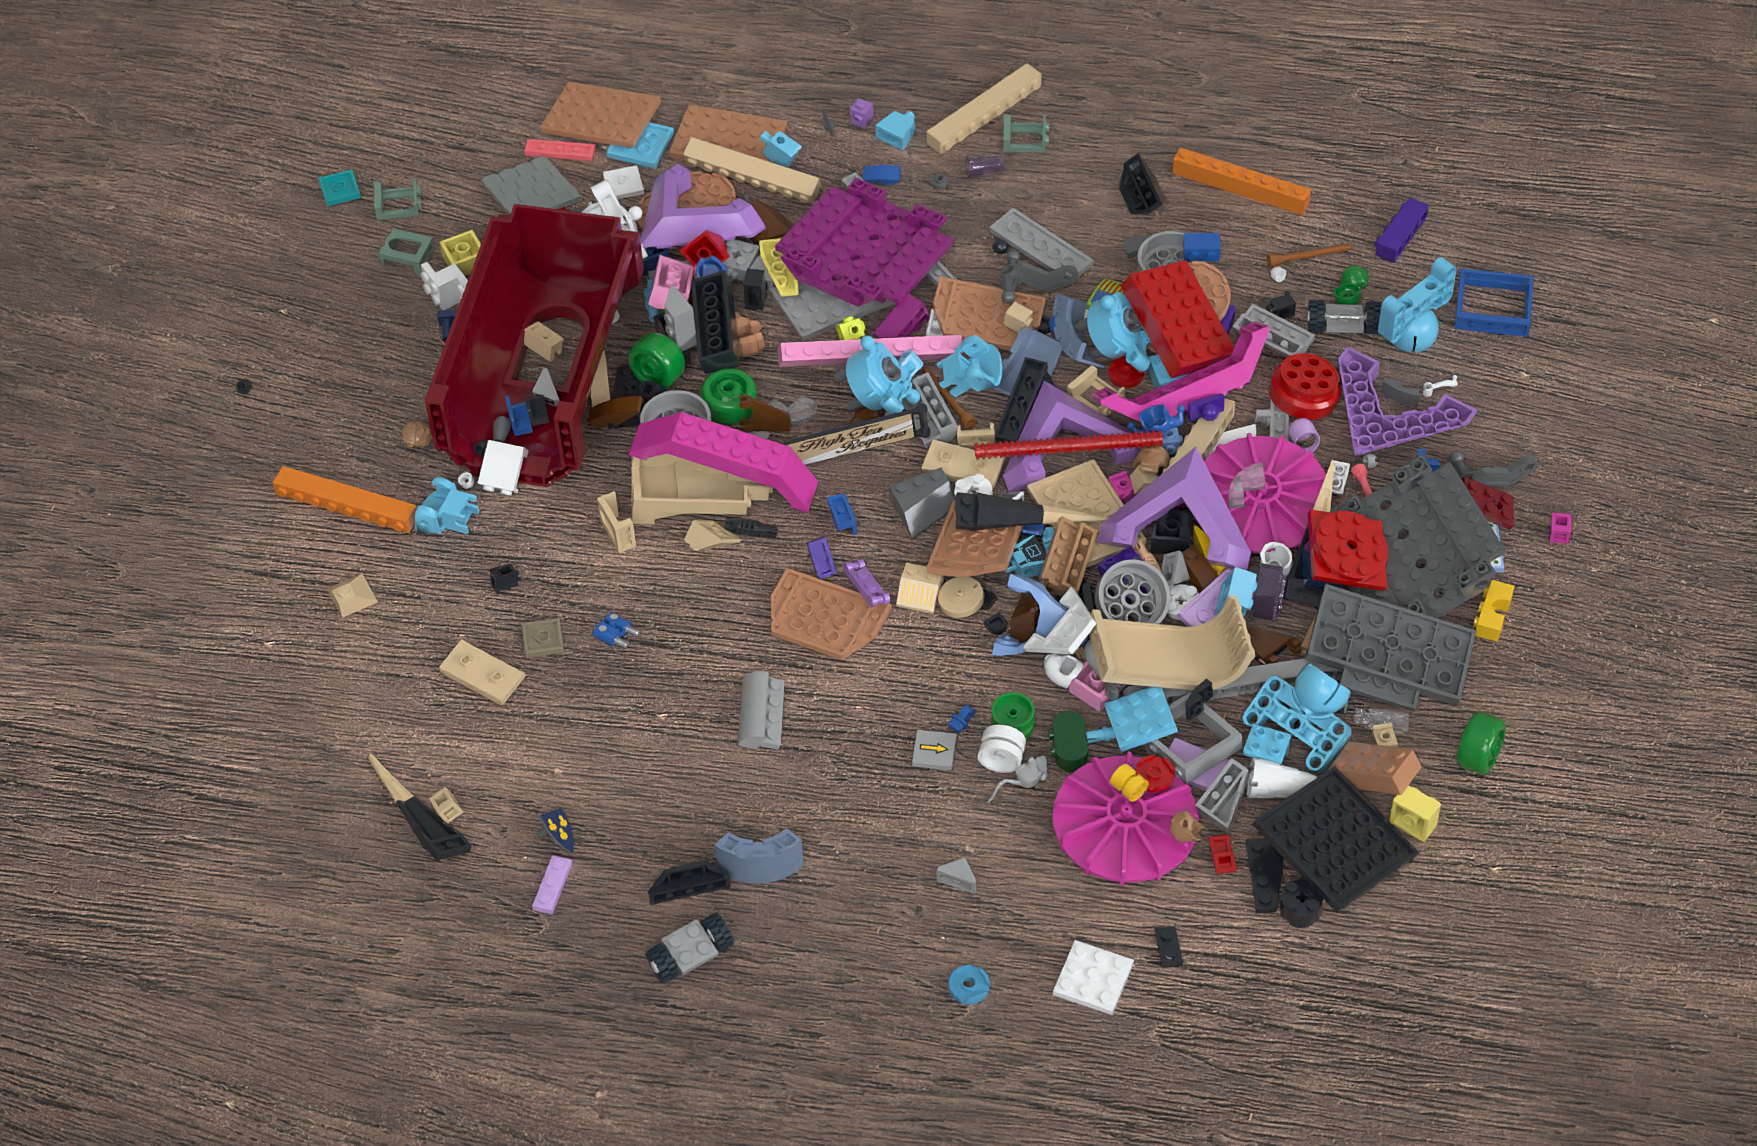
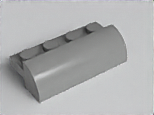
M1253 303L1245 314L1242 313L1233 325V331L1241 334V327L1255 321L1267 325L1270 331L1264 347L1286 358L1293 354L1305 353L1315 339L1314 334Z
M927 372L912 379L913 384L911 388L920 393V400L912 404L905 397L901 401L905 411L915 408L920 403L927 405V423L931 434L927 438L920 437L925 448L931 446L933 439L945 443L950 442L958 430L954 418L930 374ZM915 414L914 422L917 431L921 427L919 415Z
M766 671L752 672L743 678L738 735L739 746L756 750L759 746L779 749L781 746L784 680L768 677L769 672Z

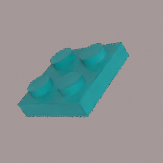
M352 169L318 178L327 207L361 198Z

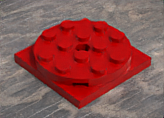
M1310 509L1308 512L1312 580L1385 591L1388 588L1386 575L1388 548L1383 536L1382 521L1367 519L1362 514L1350 511L1331 513Z

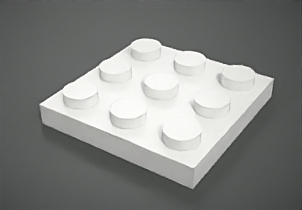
M1075 940L1053 990V995L1113 1015L1133 967L1134 960Z

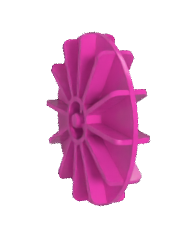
M1247 433L1245 438H1240L1224 445H1217L1216 450L1204 462L1251 553L1260 554L1265 544L1270 542L1284 544L1289 550L1299 546L1308 524V512L1314 508L1326 476L1323 468L1314 458V453L1312 451L1307 452L1300 446L1286 441L1284 435H1281L1280 438L1252 436L1251 433ZM1271 548V549L1267 550L1266 552L1274 551L1275 548Z
M1128 752L1127 756H1113L1102 759L1093 757L1090 763L1082 766L1065 778V782L1058 791L1053 807V827L1061 851L1065 852L1072 861L1085 870L1084 874L1087 876L1093 874L1104 879L1118 881L1120 886H1124V882H1141L1151 879L1158 881L1162 875L1184 862L1196 841L1178 842L1170 832L1172 818L1178 812L1187 810L1199 822V813L1195 807L1196 802L1191 793V787L1185 784L1179 777L1175 776L1172 785L1168 789L1161 792H1149L1146 790L1134 802L1128 800L1122 794V791H1118L1110 784L1111 776L1121 765L1128 764L1135 770L1136 764L1142 758L1132 757V752Z

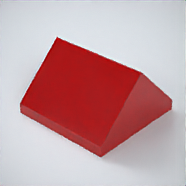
M708 230L702 232L679 250L693 267L701 258L714 256L723 263L730 257L722 236Z

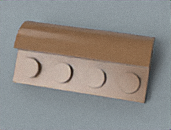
M1061 516L1058 519L1038 581L1048 578L1049 587L1052 588L1051 593L1064 596L1070 587L1078 593L1098 531L1083 522L1077 525Z

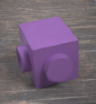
M857 98L850 108V122L853 125L866 129L874 118L873 103Z

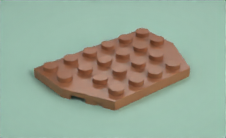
M940 276L933 302V310L943 336L961 335L963 341L969 336L977 335L986 343L993 344L997 349L1010 351L1018 332L1003 324L1005 312L1013 303L1006 304L1002 301L1001 296L1004 289ZM1014 291L1016 296L1014 302L1033 311L1032 319L1034 322L1031 328L1038 331L1046 298Z
M953 500L927 565V574L970 577L1007 570L1023 526L978 531L956 529V500Z
M787 568L771 594L772 636L844 660L877 637L892 610V604L879 603L877 606L870 607L858 592Z

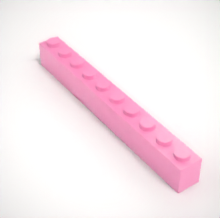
M961 335L874 340L875 342L883 343L897 361L909 349H912L921 360L945 359L955 353L954 350L961 344L962 337ZM861 339L781 343L778 347L779 367L846 364L850 355L863 349L860 345Z

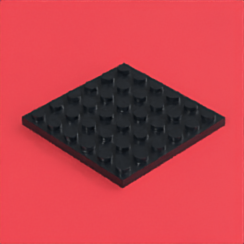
M1335 766L1255 819L1252 823L1260 834L1336 913L1342 911L1419 854L1416 848Z

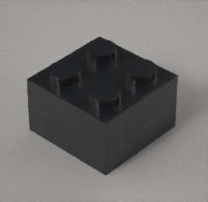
M1171 509L1156 521L1154 520L1150 552H1183L1190 548L1193 520L1191 511Z

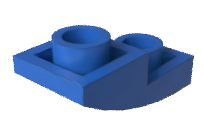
M892 165L866 166L863 169L862 179L870 184L882 182L884 186L900 183L901 168Z

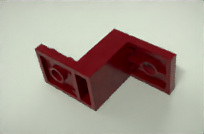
M1467 477L1462 479L1488 522L1508 530L1514 527L1513 495Z

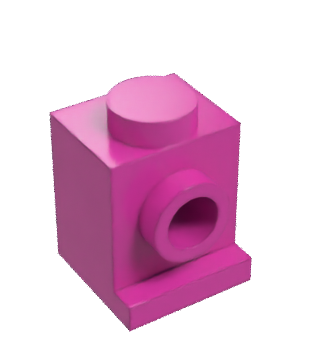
M1126 470L1109 477V483L1122 503L1129 502L1136 496Z
M1552 513L1549 542L1569 544L1571 514Z

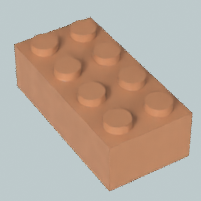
M1349 741L1329 769L1335 766L1357 789L1402 795L1422 766L1413 749Z

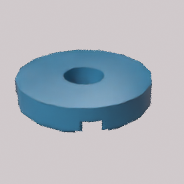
M967 964L953 970L949 978L948 988L951 996L956 1001L962 1004H975L985 999L989 993L990 980L988 974L982 968ZM966 981L975 983L973 987H965L963 984Z

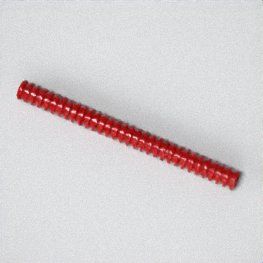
M1153 430L1151 433L1149 431H1146V433L1140 431V433L1134 432V434H1131V432L1125 434L1124 432L1122 435L1111 433L1109 436L1108 434H1105V436H1102V434H1099V436L1093 435V437H1090V435L1084 437L1082 435L1080 438L1078 436H1075V438L1070 436L1069 438L1064 437V439L1060 437L1055 439L1053 437L1052 440L1040 438L1038 441L1037 439H1034V441H1031V439H1028V441L1022 440V442L1011 440L1009 443L1008 441H1005V443L999 441V443L993 442V444H990V442L984 444L982 442L981 445L975 443V458L977 460L979 458L985 459V457L997 459L998 456L1000 458H1003V456L1008 458L1009 456L1015 457V455L1018 457L1023 455L1025 457L1027 454L1029 456H1032V454L1038 456V454L1044 455V453H1047V455L1053 453L1054 455L1056 452H1059V454L1065 452L1067 454L1069 451L1071 453L1073 451L1077 453L1079 451L1085 452V450H1088V452L1094 450L1096 452L1098 449L1100 451H1103V449L1109 451V449L1115 450V448H1118V450L1123 448L1125 450L1127 447L1129 449H1132V447L1138 449V447L1144 448V446H1147V448H1150V446L1156 447V445L1162 447L1163 437L1161 430H1158V432Z

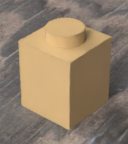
M1014 302L1005 312L1003 325L1017 332L1025 327L1031 328L1034 322L1032 319L1033 311Z
M1138 466L1130 475L1134 494L1140 493L1157 479V474L1139 471Z

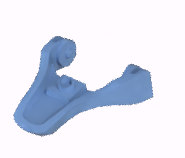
M1010 574L1008 588L1017 592H1031L1038 602L1040 616L1035 633L1046 638L1068 609L1057 602L1041 583L1022 575ZM999 635L994 643L992 655H1013L1026 652L1023 646L1027 641L1023 643L1014 637ZM1087 635L1086 638L1082 641V643L1080 644V646H1082L1083 644L1086 643L1087 638H1088V635Z

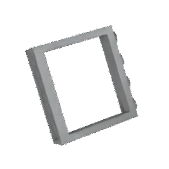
M1192 692L1169 705L1174 720L1186 713L1185 704ZM1203 703L1204 711L1195 717L1222 739L1218 744L1188 763L1183 762L1158 739L1140 745L1145 747L1150 755L1167 758L1174 766L1175 776L1181 778L1186 784L1243 748L1242 734L1205 703Z

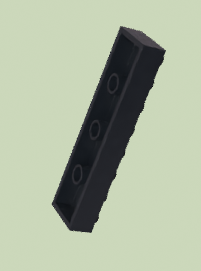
M1025 357L995 433L996 441H1002V443L1008 441L1009 443L1011 440L1014 442L1019 440L1048 369L1047 362Z

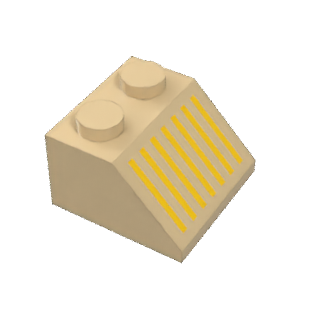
M906 562L901 576L896 606L934 614L938 602V593L944 584V575L927 574V567Z

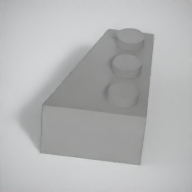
M1231 758L1195 805L1200 815L1227 834H1230L1249 779L1248 769Z

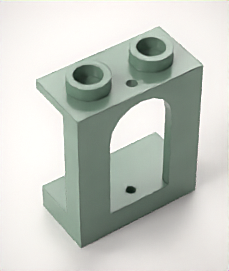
M1004 115L1003 152H1045V145H1049V135H1045V133H1049V122H1046V115H1043V123H1011V115ZM1011 133L1039 134L1042 137V141L1037 144H1011Z
M416 178L413 179V187L382 190L381 182H374V209L377 220L419 216V209L422 208L421 198H418V196H421V187L417 185ZM414 199V206L411 208L384 211V200Z
M393 229L390 235L386 237V243L383 248L379 250L382 266H385L387 261L391 260L413 265L416 274L422 273L421 264L428 262L435 250L433 238ZM398 239L420 243L421 246L416 255L394 250Z

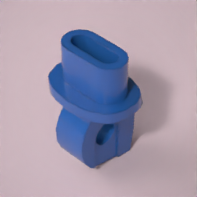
M968 704L965 705L958 715L952 714V719L948 726L957 733H960L964 728L967 729L969 727L967 723L975 715L976 710Z

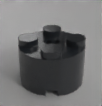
M1306 880L1289 881L1286 883L1281 894V917L1285 918L1289 925L1293 927H1310L1321 916L1323 898Z

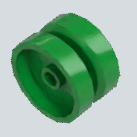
M1018 692L1004 693L995 699L991 709V726L1006 725L1013 727L1028 739L1034 732L1035 707L1032 700Z

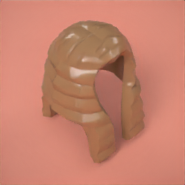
M1156 445V447L1150 446V448L1144 446L1136 455L1134 463H1132L1133 471L1139 466V471L1157 474L1159 477L1164 469H1167L1169 466V453L1164 447H1159V445Z

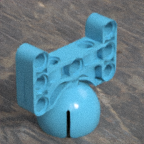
M1439 257L1432 265L1431 274L1399 299L1392 295L1388 296L1381 306L1378 333L1397 348L1406 352H1412L1414 336H1416L1415 352L1428 349L1435 342L1439 331L1437 317L1431 309L1436 310L1451 299L1457 268L1443 257Z
M1308 663L1300 670L1296 678L1295 687L1277 676L1270 677L1245 711L1243 721L1252 728L1251 718L1254 715L1258 716L1254 724L1264 726L1269 718L1313 748L1306 759V765L1313 772L1321 774L1329 768L1351 735L1350 726L1333 714L1347 703L1351 691ZM1280 682V688L1274 691V684ZM1268 698L1269 704L1266 707H1262L1263 700ZM1283 702L1291 707L1290 710L1282 705ZM1297 720H1300V727L1298 729H1294V723ZM1314 724H1316L1317 726H1319V727L1322 728L1323 730H1322V731L1318 730L1317 728L1314 727ZM1339 726H1344L1343 733L1337 735V728ZM1332 742V749L1325 751L1326 744ZM1320 759V766L1314 768V761Z

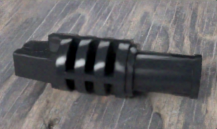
M728 517L725 522V530L752 537L762 535L776 538L778 532H775L778 531L777 526L764 525L758 520Z

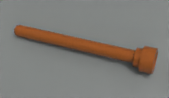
M1343 244L1286 255L1271 253L1267 254V264L1269 268H1274L1282 262L1349 251L1351 246Z
M924 368L922 370L923 374L927 372L930 374L939 393L960 416V423L965 429L974 427L977 423L974 415L965 412L946 388L943 389L939 385L940 381L928 368Z

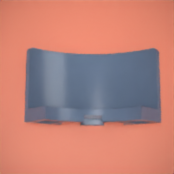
M1057 293L1053 307L1056 327L1053 329L1056 339L1060 341L1063 347L1062 350L1075 360L1104 368V365L1090 356V351L1085 342L1084 330L1077 332L1074 328L1075 321L1084 319L1087 303Z
M1030 327L1019 329L1016 340L1010 349L1011 356L1008 360L1004 358L1002 361L1001 381L993 389L1010 396L1025 357L1047 362V371L1051 375L1063 351L1060 341Z
M787 828L773 837L764 839L763 842H753V840L743 839L728 832L715 844L717 867L727 872L729 878L740 882L769 883L778 881L792 875L804 865L802 839Z

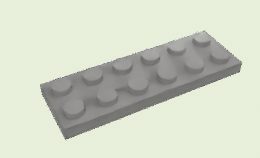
M1012 208L990 226V233L1004 240L1007 244L1048 271L1072 265L1077 269L1078 277H1080L1093 265V259L1015 208ZM1066 272V275H1069V277H1072V274H1069L1068 272Z

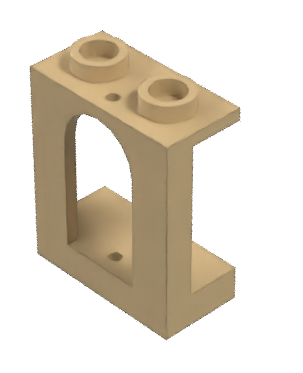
M1092 365L1067 386L1068 395L1105 416H1109L1113 409L1104 405L1097 408L1080 396L1090 386L1097 391L1107 387L1125 398V388L1122 387L1117 391L1097 377V368Z
M615 491L597 498L600 521L618 553L636 547L634 527L631 519L628 518L621 522H618L616 517H619Z

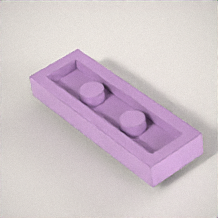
M552 855L532 905L533 910L553 915L572 866L571 859Z

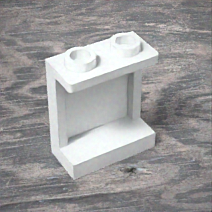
M488 440L478 484L483 486V490L494 492V489L501 490L500 493L505 495L518 494L516 486L523 458H527L529 450L520 446Z

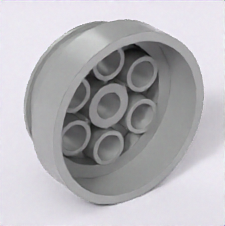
M1164 231L1148 237L1138 250V272L1183 261L1184 233Z
M674 390L661 393L649 400L642 409L640 423L679 412L711 421V413L707 403L698 395L687 391Z
M1124 560L1116 563L1101 576L1095 590V604L1097 610L1101 612L1102 619L1128 621V616H1132L1135 622L1159 624L1165 618L1170 606V590L1166 579L1157 568L1141 560ZM1122 578H1126L1129 581V586L1123 584ZM1140 586L1145 587L1147 594H1143L1140 591ZM1107 589L1113 590L1115 596H1110ZM1125 597H1129L1132 600V605L1126 603ZM1143 605H1146L1149 608V613H1146L1143 610ZM1110 608L1116 609L1117 616L1110 612Z

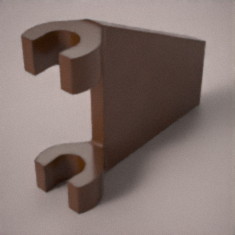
M740 395V409H748L753 406V422L749 419L740 420V431L746 433L753 430L790 431L789 413L754 399L749 395Z
M1254 627L1247 629L1255 654L1265 664L1279 661V658L1274 653L1285 645L1295 655L1302 651L1299 647L1302 642L1296 637H1288Z

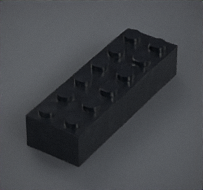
M726 270L692 279L698 361L705 374L740 365L733 286Z

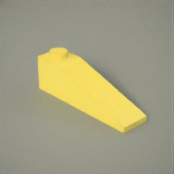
M782 238L761 240L760 256L780 296L799 295V281L795 279L781 260L783 254L775 251V245Z

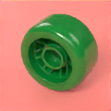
M657 332L647 333L629 350L628 362L630 369L642 383L644 380L658 383L666 389L684 372L685 358L681 349L671 338Z
M727 368L715 371L705 379L701 388V397L710 409L711 420L724 425H733L740 423L742 419H748L753 414V406L748 409H740V395L745 394L757 399L755 382L747 373L738 369Z
M1475 712L1469 719L1458 746L1456 757L1458 766L1479 775L1488 774L1493 768L1504 742L1506 733L1505 721L1485 712Z

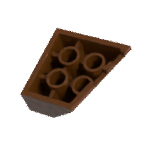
M758 200L747 202L753 206L765 225L763 231L754 237H750L754 245L760 246L761 240L783 238L794 226L774 207Z
M1044 578L1037 581L1044 585L1046 590L1049 592L1048 578ZM1031 592L1020 593L1019 602L1011 617L1008 633L1011 634V637L1023 643L1028 641L1036 632L1040 616L1039 604Z

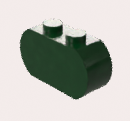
M1073 711L1058 713L1052 719V728H1048L1049 740H1053V745H1050L1051 757H1055L1056 765L1060 769L1074 772L1088 762L1084 718L1079 713Z

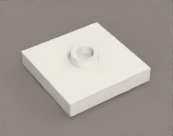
M637 165L603 172L604 180L607 179L617 199L644 194Z

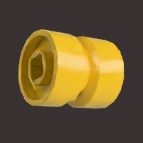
M1128 764L1121 765L1110 779V784L1118 791H1122V794L1131 802L1136 801L1144 794L1149 783L1140 774L1136 775V771Z

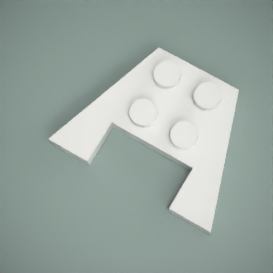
M1072 587L1069 588L1060 600V603L1068 608V611L1046 638L1034 633L1023 646L1027 652L1073 654L1097 624Z

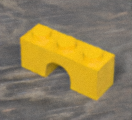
M1492 580L1490 587L1485 588L1483 597L1486 599L1485 602H1480L1478 612L1481 614L1480 617H1475L1473 627L1477 630L1475 636L1498 642L1505 615L1498 614L1495 611L1508 612L1515 586Z

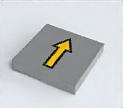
M917 730L912 766L952 771L957 734Z

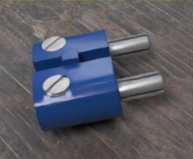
M611 612L604 618V622L601 621L595 627L593 636L613 647L618 644L627 648L629 642L620 637L624 638L627 633L638 637L640 631L631 627L630 621Z

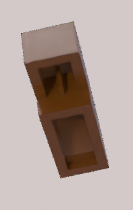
M622 397L597 404L590 408L588 423L597 429H601L610 423L618 426L640 413L642 397Z

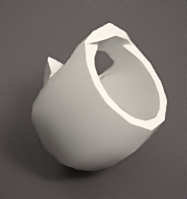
M1277 542L1265 544L1260 552L1262 573L1266 577L1275 580L1288 576L1293 565L1292 553L1289 548ZM1271 548H1275L1274 551L1266 552L1267 550H1269V549H1271Z
M1051 653L1045 657L1044 661L1046 675L1052 682L1065 689L1080 674L1083 667V662L1071 654Z

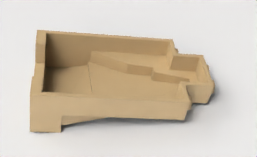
M670 454L647 458V461L633 456L631 458L633 524H655V519L684 513L746 515L747 507H751V500H768L769 493L773 492V487Z

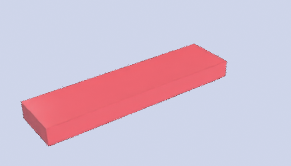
M527 139L524 153L525 156L593 161L596 146L595 144Z

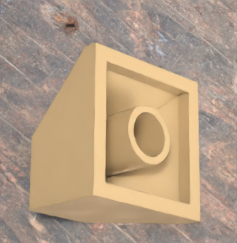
M693 520L684 541L690 544L689 547L691 549L699 551L740 543L741 539L730 531L725 530L724 527L713 520Z
M363 574L327 588L342 618L378 602Z

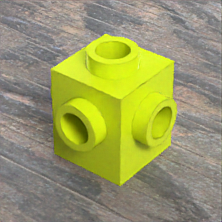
M849 316L843 318V322L835 324L840 340H860V337L865 336V325L862 320L860 321V318Z

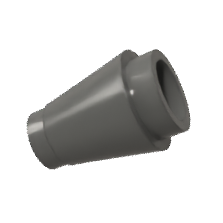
M503 416L496 418L493 422V441L504 443L512 427L510 419Z

